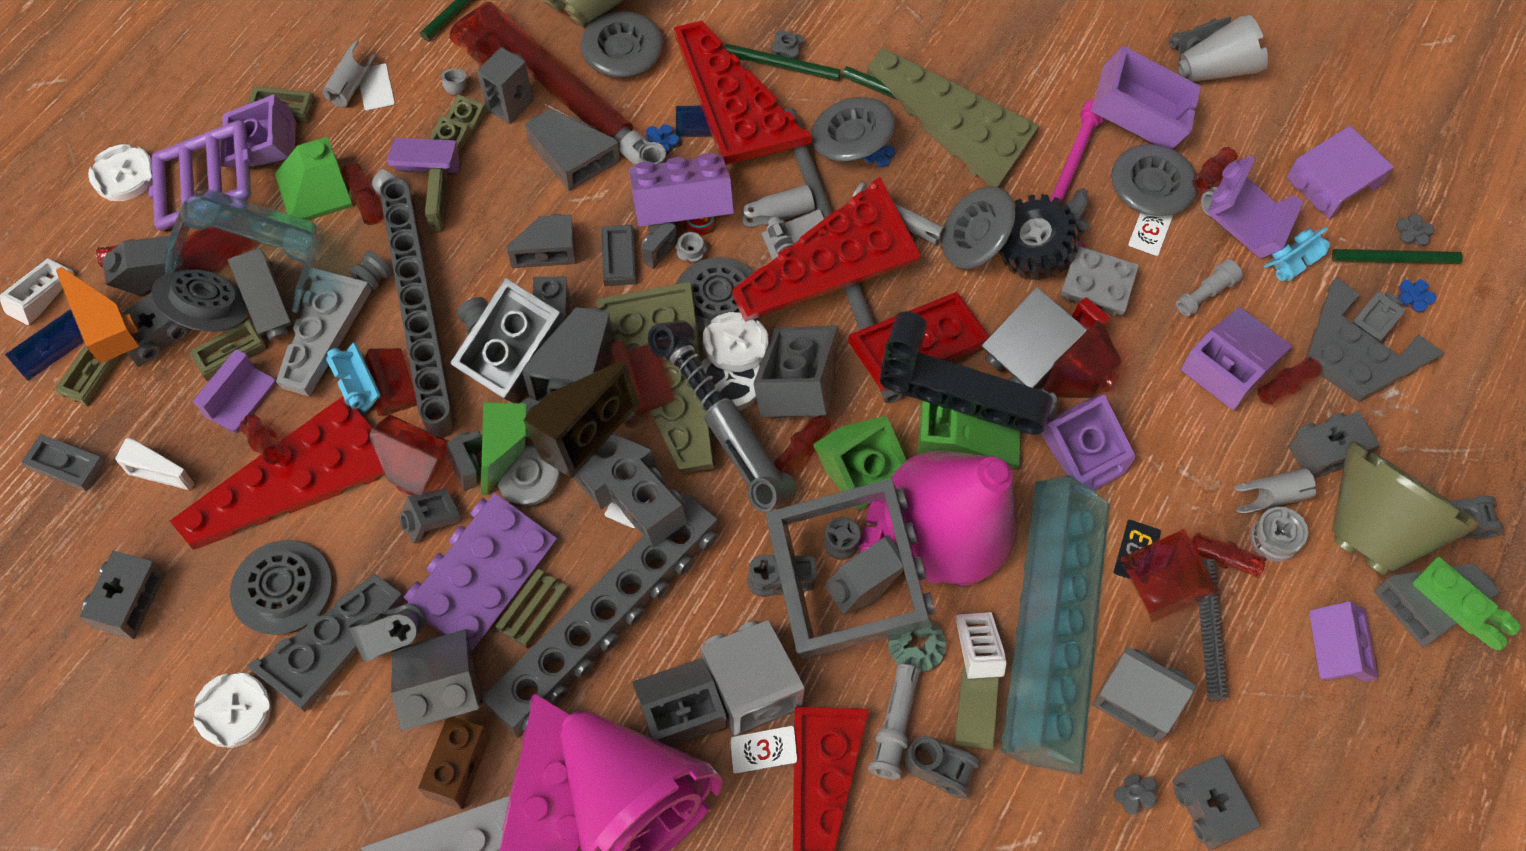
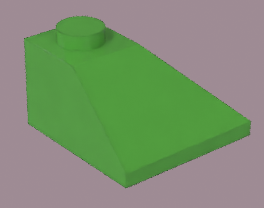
M328 136L297 145L275 173L291 225L353 207Z
M483 403L481 495H488L524 451L525 438H531L523 421L526 417V404Z
M886 416L841 426L813 444L826 473L841 492L890 479L896 470L907 461ZM871 502L854 506V508L859 511Z

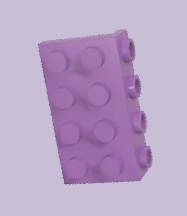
M495 492L488 501L482 498L470 513L474 519L467 528L460 525L448 541L453 546L445 556L441 553L435 556L426 569L430 572V575L423 584L416 581L404 596L408 603L422 608L426 616V623L442 635L466 629L472 651L557 540L555 536Z

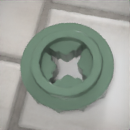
M931 619V627L912 631V634H915L918 639L928 637V640L923 645L924 653L917 646L907 648L912 640L911 632L889 637V652L898 665L908 664L914 666V669L918 668L920 672H926L935 668L941 662L947 643L945 642L943 629H940L933 619Z

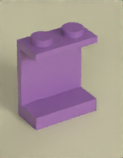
M1348 126L1297 158L1286 178L1313 203L1316 209L1321 211L1328 219H1331L1341 204L1367 186L1373 191L1382 186L1394 166L1355 129Z
M1250 155L1238 162H1231L1222 173L1223 179L1211 196L1212 202L1207 213L1261 259L1284 248L1303 202L1296 195H1293L1276 203L1248 179L1247 175L1255 160Z

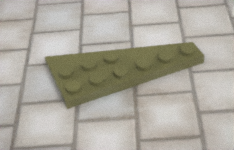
M881 48L867 67V74L880 80L890 90L892 95L904 105L903 110L906 113L918 118L923 123L922 128L953 157H959L969 166L968 171L975 177L979 176L988 186L999 188L1002 186L1038 132V124L884 48Z
M691 282L595 299L599 309L610 314L613 337L681 474L714 469L711 431L704 420L707 410L701 409V400L693 397L694 390L686 386L687 379L685 376L678 374L680 368L673 365L666 357L654 355L648 345V333L652 326L684 320L694 330L695 342L693 348L695 354H698L696 357L697 361L702 365L694 292Z

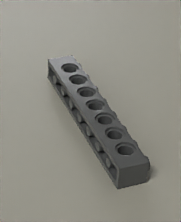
M687 493L682 497L686 503V507L683 510L687 523L654 548L642 537L481 698L486 709L517 738L526 729L530 713L531 700L520 699L524 689L535 687L538 689V696L554 706L557 705L568 693L569 689L567 687L577 677L581 679L590 672L594 666L593 660L602 651L608 652L616 645L620 639L619 634L628 624L630 626L635 625L644 615V608L653 599L657 601L667 592L670 587L669 582L677 574L681 576L690 569L694 562L693 558L701 549L706 551L715 543L718 538L717 518ZM678 535H685L689 538L684 544H677L672 541ZM655 559L665 562V565L659 569L648 567V564ZM630 584H636L641 587L635 594L623 592V589ZM605 609H611L616 612L615 616L609 620L598 618L599 613ZM579 635H587L591 638L586 645L581 647L572 644L573 640ZM553 661L565 663L563 669L557 673L546 671L547 666Z

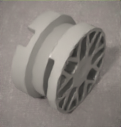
M1287 507L1268 509L1254 524L1250 534L1251 543L1256 552L1272 562H1284L1291 559L1306 543L1309 535L1308 527L1303 517Z

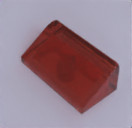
M401 348L369 349L364 361L380 393V397L375 401L378 415L387 416L417 406L415 390Z

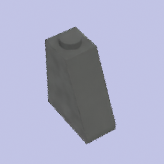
M552 109L541 115L534 116L525 123L528 143L568 191L620 162L618 142L614 138Z
M261 248L229 258L228 262L258 335L262 338L268 336L269 340L287 335V329L294 327L267 255Z
M1475 564L1452 567L1489 599L1500 593L1491 578ZM1423 571L1392 575L1373 592L1422 648L1457 624L1413 586L1412 582Z

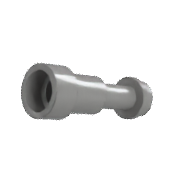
M1225 259L1214 268V273L1201 282V287L1190 295L1184 293L1176 301V307L1179 312L1184 316L1195 314L1199 309L1198 304L1209 296L1214 297L1224 288H1230L1243 278L1241 268L1233 260Z

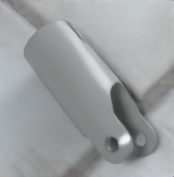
M358 40L348 48L322 90L324 97L328 101L331 100L330 103L339 107L347 106L375 58V54L371 55L364 67L354 60L353 51L359 42Z
M805 184L767 195L758 201L748 203L743 209L745 214L742 219L743 224L746 227L767 225L769 219L773 217H779L780 220L784 221L814 212L815 206L810 188ZM753 208L754 211L749 212L748 209ZM751 218L753 222L750 223L747 220Z
M1302 468L1235 485L1234 490L1236 491L1259 488L1257 499L1251 504L1237 507L1236 511L1239 513H1249L1311 499L1316 494L1314 477L1308 469Z

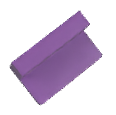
M394 138L387 157L388 165L396 166V170L429 172L430 168H444L446 173H458L460 169L457 141Z
M235 349L193 402L205 418L233 433H238L277 383L273 377L254 368L246 354Z
M1351 601L1311 610L1310 620L1320 678L1328 681L1353 676L1363 682L1377 680L1378 675L1366 610Z

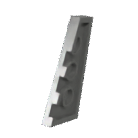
M373 574L335 602L336 605L322 616L316 615L306 623L307 626L290 639L288 637L284 638L274 646L275 649L262 659H255L247 667L303 712H306L358 652L349 631V625L368 615L382 613L398 607L404 600V597L398 590L376 574Z

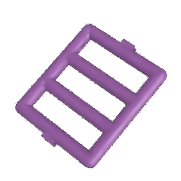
M236 120L155 152L152 155L153 185L149 186L148 189L149 197L154 202V225L157 230H167L248 199L251 196L249 165L253 164V153L248 150L246 124L242 120ZM234 136L237 189L223 194L219 141ZM206 147L209 199L195 204L192 152ZM179 157L182 210L168 215L165 162Z

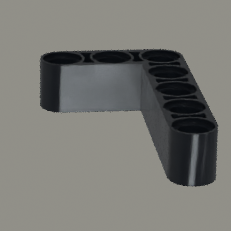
M905 311L897 314L884 352L880 374V383L883 387L905 396L1026 434L1038 435L1044 431L1052 405V397L1049 394L1033 387L921 353L927 329L926 320L913 312Z

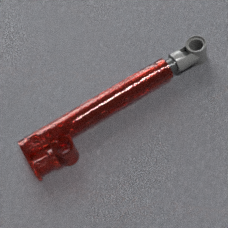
M486 2L458 20L451 28V42L457 46L463 45L467 49L468 55L478 63L479 68L501 47L512 54L517 53L526 62L528 74L580 120L593 126L591 128L614 138L618 142L619 152L634 165L645 161H650L654 164L667 162L666 151L661 144L650 142L638 131H633V125L625 117L621 116L617 110L494 3Z

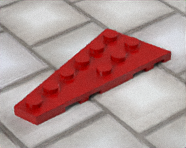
M703 21L674 27L677 44L719 155H722L725 165L812 144L810 132L807 129L803 130L796 123V118L789 111L785 112L777 103V98L750 70L746 71L740 65L739 58L734 53L730 54L723 47L722 41Z
M879 176L863 192L857 193L846 205L832 212L802 235L795 244L781 251L778 257L766 266L760 267L735 286L732 296L744 321L747 322L918 263L921 255Z
M342 396L169 521L187 544L195 550L235 535L236 530L254 523H257V525L271 521L270 517L286 511L290 514L340 495L344 489L360 483L366 485L377 481L376 477L392 471L398 473L407 468L356 409L346 405L345 398Z

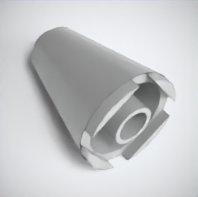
M1249 14L1239 16L1182 53L1181 61L1177 62L1180 76L1196 82L1257 74L1266 70L1268 53L1266 47L1260 48L1258 39L1263 38V34L1257 21Z

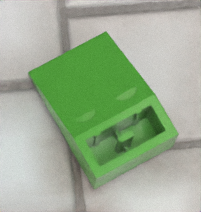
M920 400L916 455L933 450L957 451L997 457L1005 461L1010 468H1019L1020 431Z

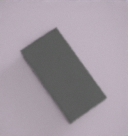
M633 225L601 227L604 286L635 285Z

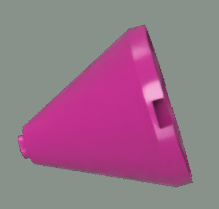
M933 450L910 458L891 476L896 488L903 487L909 508L902 511L905 522H912L918 543L912 544L915 558H922L927 578L924 580L937 585L940 582L958 584V587L973 585L989 577L1005 563L1014 547L1017 534L1013 476L1009 465L1005 461L992 456L949 450ZM886 498L881 499L884 519L881 521L885 537L890 536L898 548Z
M576 711L569 715L562 724L563 729L560 733L581 851H670L698 825L711 809L704 801L709 792L712 791L715 796H718L721 792L723 780L711 764L593 712L585 711L581 713V711Z

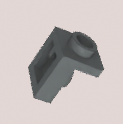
M673 222L648 225L650 233L642 242L643 263L652 269L676 246V226Z
M1378 291L1353 323L1381 342L1406 309L1401 307L1402 301L1388 292L1382 294Z
M480 431L472 433L463 432L447 442V456L463 491L477 486L476 473L480 472V467L474 453L482 450V435Z
M447 488L408 496L399 516L403 531L408 532L413 543L420 542L425 531L457 524L460 518V514Z

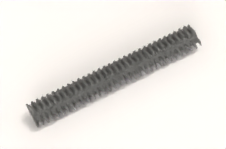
M1203 559L1195 562L1208 701L1230 699V697H1225L1229 694V692H1225L1229 688H1224L1229 685L1224 683L1228 679H1223L1228 676L1224 674L1227 670H1222L1227 668V666H1222L1226 663V661H1222L1226 657L1221 656L1226 653L1221 652L1225 650V648H1221L1225 644H1220L1224 642L1223 639H1220L1224 635H1220L1223 631H1219L1223 629L1222 626H1219L1223 623L1218 622L1222 620V618H1218L1222 614L1218 613L1221 612V609H1217L1221 605H1217L1220 601H1216L1220 599V597L1216 596L1220 593L1216 592L1219 588H1215L1219 586V584H1215L1218 580H1214L1218 578V576H1215L1217 572L1214 571L1217 568L1213 567L1217 564L1212 563L1216 561L1215 559Z

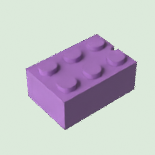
M1122 45L1103 66L1091 112L1156 145L1173 149L1191 133L1195 111L1193 110L1197 107L1201 86Z
M705 153L695 159L686 160L682 157H674L668 159L665 163L654 164L653 162L645 161L637 163L635 167H628L638 227L734 213L730 175L722 155Z

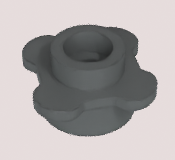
M784 30L777 31L775 33V43L771 44V52L793 59L799 55V45L803 44V37L800 34L794 35Z

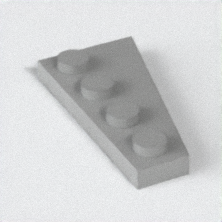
M313 268L310 276L312 280L310 290L305 291L302 300L304 309L301 318L296 319L293 328L296 334L293 343L287 346L276 380L281 389L310 397L328 366L326 361L328 357L327 352L340 346L370 295L372 288L368 282Z
M510 796L361 847L362 851H499L503 834L502 828Z

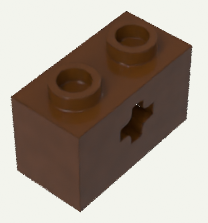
M456 717L446 718L418 787L427 799L455 808H463L490 740L484 726Z

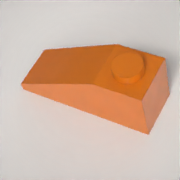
M63 267L56 269L86 347L100 364L140 347L135 337V333L139 332V328L130 313L124 315L116 303Z

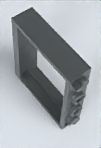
M892 478L765 513L796 651L804 660L932 626L930 615L936 614L931 592L924 594L921 583L922 579L927 578L925 567L921 557H914L912 544L918 543L912 522H905L902 511L909 508L903 487L897 489ZM886 498L915 611L814 638L788 524Z

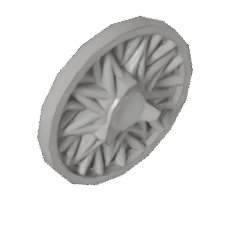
M535 445L525 446L522 454L498 482V487L502 495L515 505L524 507L537 505L549 498L555 491L561 477L560 471L540 458Z

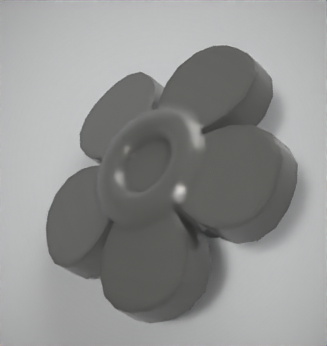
M1411 214L1408 220L1401 218L1396 224L1397 229L1402 232L1400 239L1408 244L1414 240L1418 246L1428 244L1430 240L1428 236L1432 235L1434 227L1430 223H1422L1423 219L1418 214Z
M1133 774L1124 779L1126 787L1120 786L1114 793L1116 801L1123 803L1126 813L1136 814L1140 811V805L1146 809H1151L1156 805L1157 797L1153 792L1157 790L1158 786L1151 777L1140 780L1138 775Z

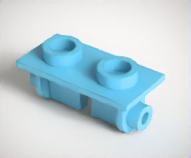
M1325 227L1314 232L1312 228L1302 231L1294 237L1296 241L1291 246L1286 244L1282 250L1273 253L1272 256L1274 258L1264 264V268L1274 265L1277 270L1276 276L1279 280H1292L1307 268L1301 257L1309 266L1328 253L1330 244L1321 237V234L1327 231L1328 228Z
M353 342L347 351H340L339 348L329 350L326 361L335 377L344 378L338 381V385L345 398L346 405L351 406L352 409H358L359 413L364 416L380 397V393L357 344Z

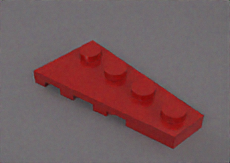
M795 707L794 733L797 762L794 763L792 851L835 850L869 709Z

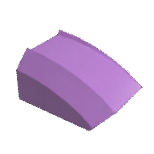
M275 94L223 114L222 126L236 120H242L246 124L248 150L253 153V164L249 166L263 165L286 159L295 149V131L298 124L290 107ZM234 136L221 140V167H236Z
M1105 394L1083 401L1047 420L1044 431L1041 433L1051 452L1070 479L1079 489L1092 492L1124 475L1135 459V454Z

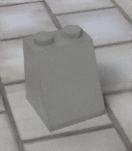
M769 620L761 623L758 621L748 622L738 629L739 632L726 637L725 634L715 635L707 639L705 645L700 646L701 658L714 681L733 737L792 714L795 707H802L805 688Z

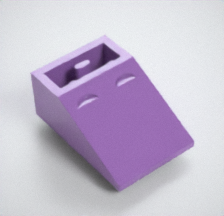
M1239 307L1204 336L1190 351L1180 370L1234 411L1293 346Z

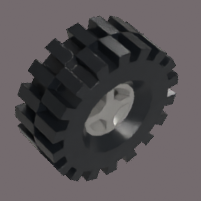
M1041 194L1040 200H1036L1035 195H1030L1027 202L1023 203L1021 198L1015 201L1014 225L1009 238L999 251L1005 266L1008 265L1009 271L1013 274L1018 271L1019 276L1025 279L1028 274H1031L1033 280H1040V274L1043 273L1046 274V278L1053 276L1052 271L1055 269L1061 273L1066 269L1064 262L1066 261L1071 264L1075 259L1073 252L1078 253L1079 232L1070 207L1066 203L1062 206L1061 199L1056 197L1051 202L1049 196Z

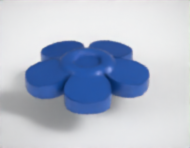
M664 124L660 127V130L654 126L646 129V139L650 142L661 144L665 148L666 154L669 153V147H676L679 143V138L677 135L672 134L673 129L670 125Z
M884 145L881 149L863 159L867 163H873L875 160L877 166L886 167L889 163L888 158L894 157L895 149L893 146Z
M1419 279L1414 284L1409 280H1404L1399 285L1402 293L1398 296V299L1402 301V305L1409 306L1412 303L1414 311L1424 312L1427 309V305L1434 304L1436 294L1426 291L1429 285L1424 280Z

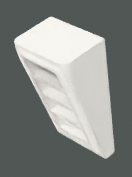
M47 258L0 294V302L4 312L16 320L30 325L63 289L56 269L63 267L74 275L73 270ZM48 274H50V275H52V276H54V277H53L52 279H50V278H48V277H46V276H47Z
M129 437L125 439L115 458L124 471L131 476L186 490H192L195 484L182 467Z
M992 612L956 614V623L967 678L1004 676L1007 662ZM985 624V626L967 627V625ZM987 633V636L970 637V634ZM989 643L987 646H973V644ZM980 653H991V654H992V655H987V656H976V654H980Z

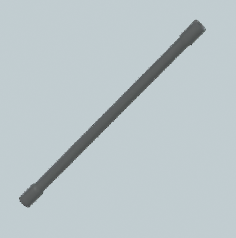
M793 108L784 109L785 112L789 111L796 118V123L802 128L796 110ZM808 146L793 148L792 150L803 180L812 193L815 211L820 209L823 218H826L832 213ZM857 283L845 287L844 290L859 330L874 325L860 284ZM880 390L885 403H893L903 397L902 394L890 390L884 392Z

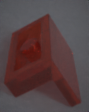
M227 212L179 241L182 260L189 270L199 269L209 272L216 271L227 264L229 258L241 255L253 247V244L233 215Z
M623 340L610 344L615 361L621 360L627 365L639 401V405L634 410L636 415L674 401L661 359L654 355L648 344L630 351Z

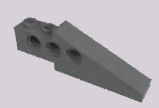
M528 397L521 402L526 404V416L533 406L540 403L539 401ZM612 434L573 477L601 510L613 502L653 548L687 523L683 510L686 507V503L676 490L669 491L664 486L665 481L657 470L651 450L616 434ZM654 499L652 502L645 503L648 500Z

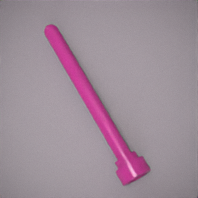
M1094 100L1086 101L1080 112L1082 125L1050 198L1051 202L1054 197L1061 199V203L1063 202L1093 128L1102 124L1104 120L1103 117L1091 112Z

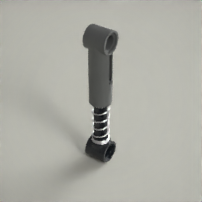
M684 320L652 326L648 333L650 350L654 355L666 357L673 365L680 368L678 374L685 376L687 379L686 386L694 390L693 397L701 400V409L707 410L704 420L748 485V497L753 507L761 512H768L791 503L796 496V484L793 478L788 473L778 470L732 400L721 397L718 392L720 387L715 388L711 382L712 376L708 377L703 370L705 365H700L696 357L698 354H695L693 348L695 333L692 326Z

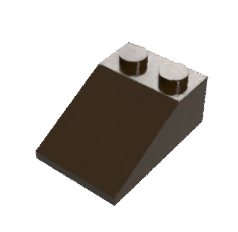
M620 360L547 394L539 404L530 409L523 421L543 461L573 478L636 409L639 401L626 363Z

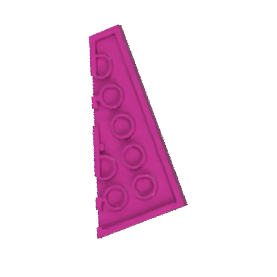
M534 694L531 698L529 718L521 743L523 745L519 763L514 774L499 851H577L580 840L560 733L563 729L562 724L569 714Z

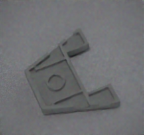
M1335 277L1328 287V294L1322 305L1320 318L1313 332L1303 363L1353 399L1361 402L1389 387L1400 378L1417 372L1419 368L1427 364L1434 363L1442 355L1443 351L1418 334L1401 355L1396 354L1343 316L1360 294Z

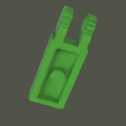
M1439 556L1412 582L1415 588L1470 635L1473 633L1491 649L1500 651L1507 645L1506 637L1496 628H1499L1504 634L1511 636L1516 635L1521 629V625L1516 618L1514 619L1507 611L1498 609V605ZM1486 620H1488V621L1491 622L1494 626L1489 625V624H1486V623H1484V622H1485Z

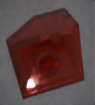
M1099 320L1054 362L1044 387L1046 392L1049 394L1054 393L1057 398H1092L1102 389L1108 392L1118 381L1119 376L1116 373L1122 361L1104 325Z
M391 414L373 427L369 434L388 481L397 485L396 488L405 494H418L421 496L429 488L447 455L448 440Z
M1185 529L1119 558L1151 623L1218 593Z

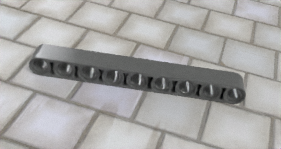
M390 178L382 183L380 196L418 412L427 433L434 438H444L453 432L455 417L415 205L407 182L400 178ZM425 329H427L426 331H424V332H422V333H417V332L420 331V330H425ZM427 357H432L430 360L426 362H421L423 359ZM431 386H438V387H436V388L433 389V390H430V391H427V390H426V389H428V388L431 387ZM443 414L440 419L431 420L434 416Z

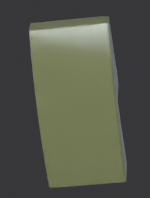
M457 95L446 117L440 116L429 139L457 141L459 152L473 136L488 109L485 104Z
M962 668L955 745L993 750L999 677L968 679L966 668Z

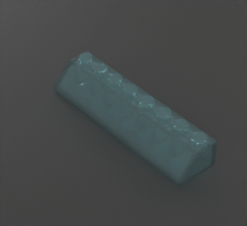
M1072 475L1038 481L1035 485L1031 524L1028 531L1027 556L1024 563L1023 587L1020 595L1019 619L1015 632L1014 658L1011 664L1012 674L1009 696L1007 698L1005 729L1002 735V753L1026 765L1071 774H1082L1110 504Z

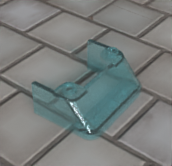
M211 189L200 190L183 203L165 247V273L172 275L190 227L195 229H206L210 226L217 227L282 248L289 258L305 263L296 286L292 312H299L312 270L322 246L323 232L317 224Z

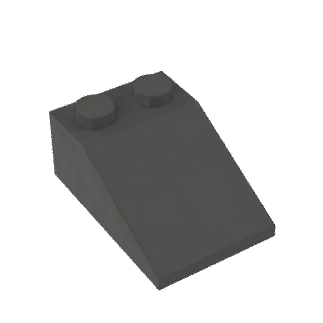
M505 278L450 364L502 398L512 403H518L527 390L522 372L524 365L554 333L562 313Z
M838 325L774 328L753 383L761 417H817L819 415H827L833 394L839 334Z

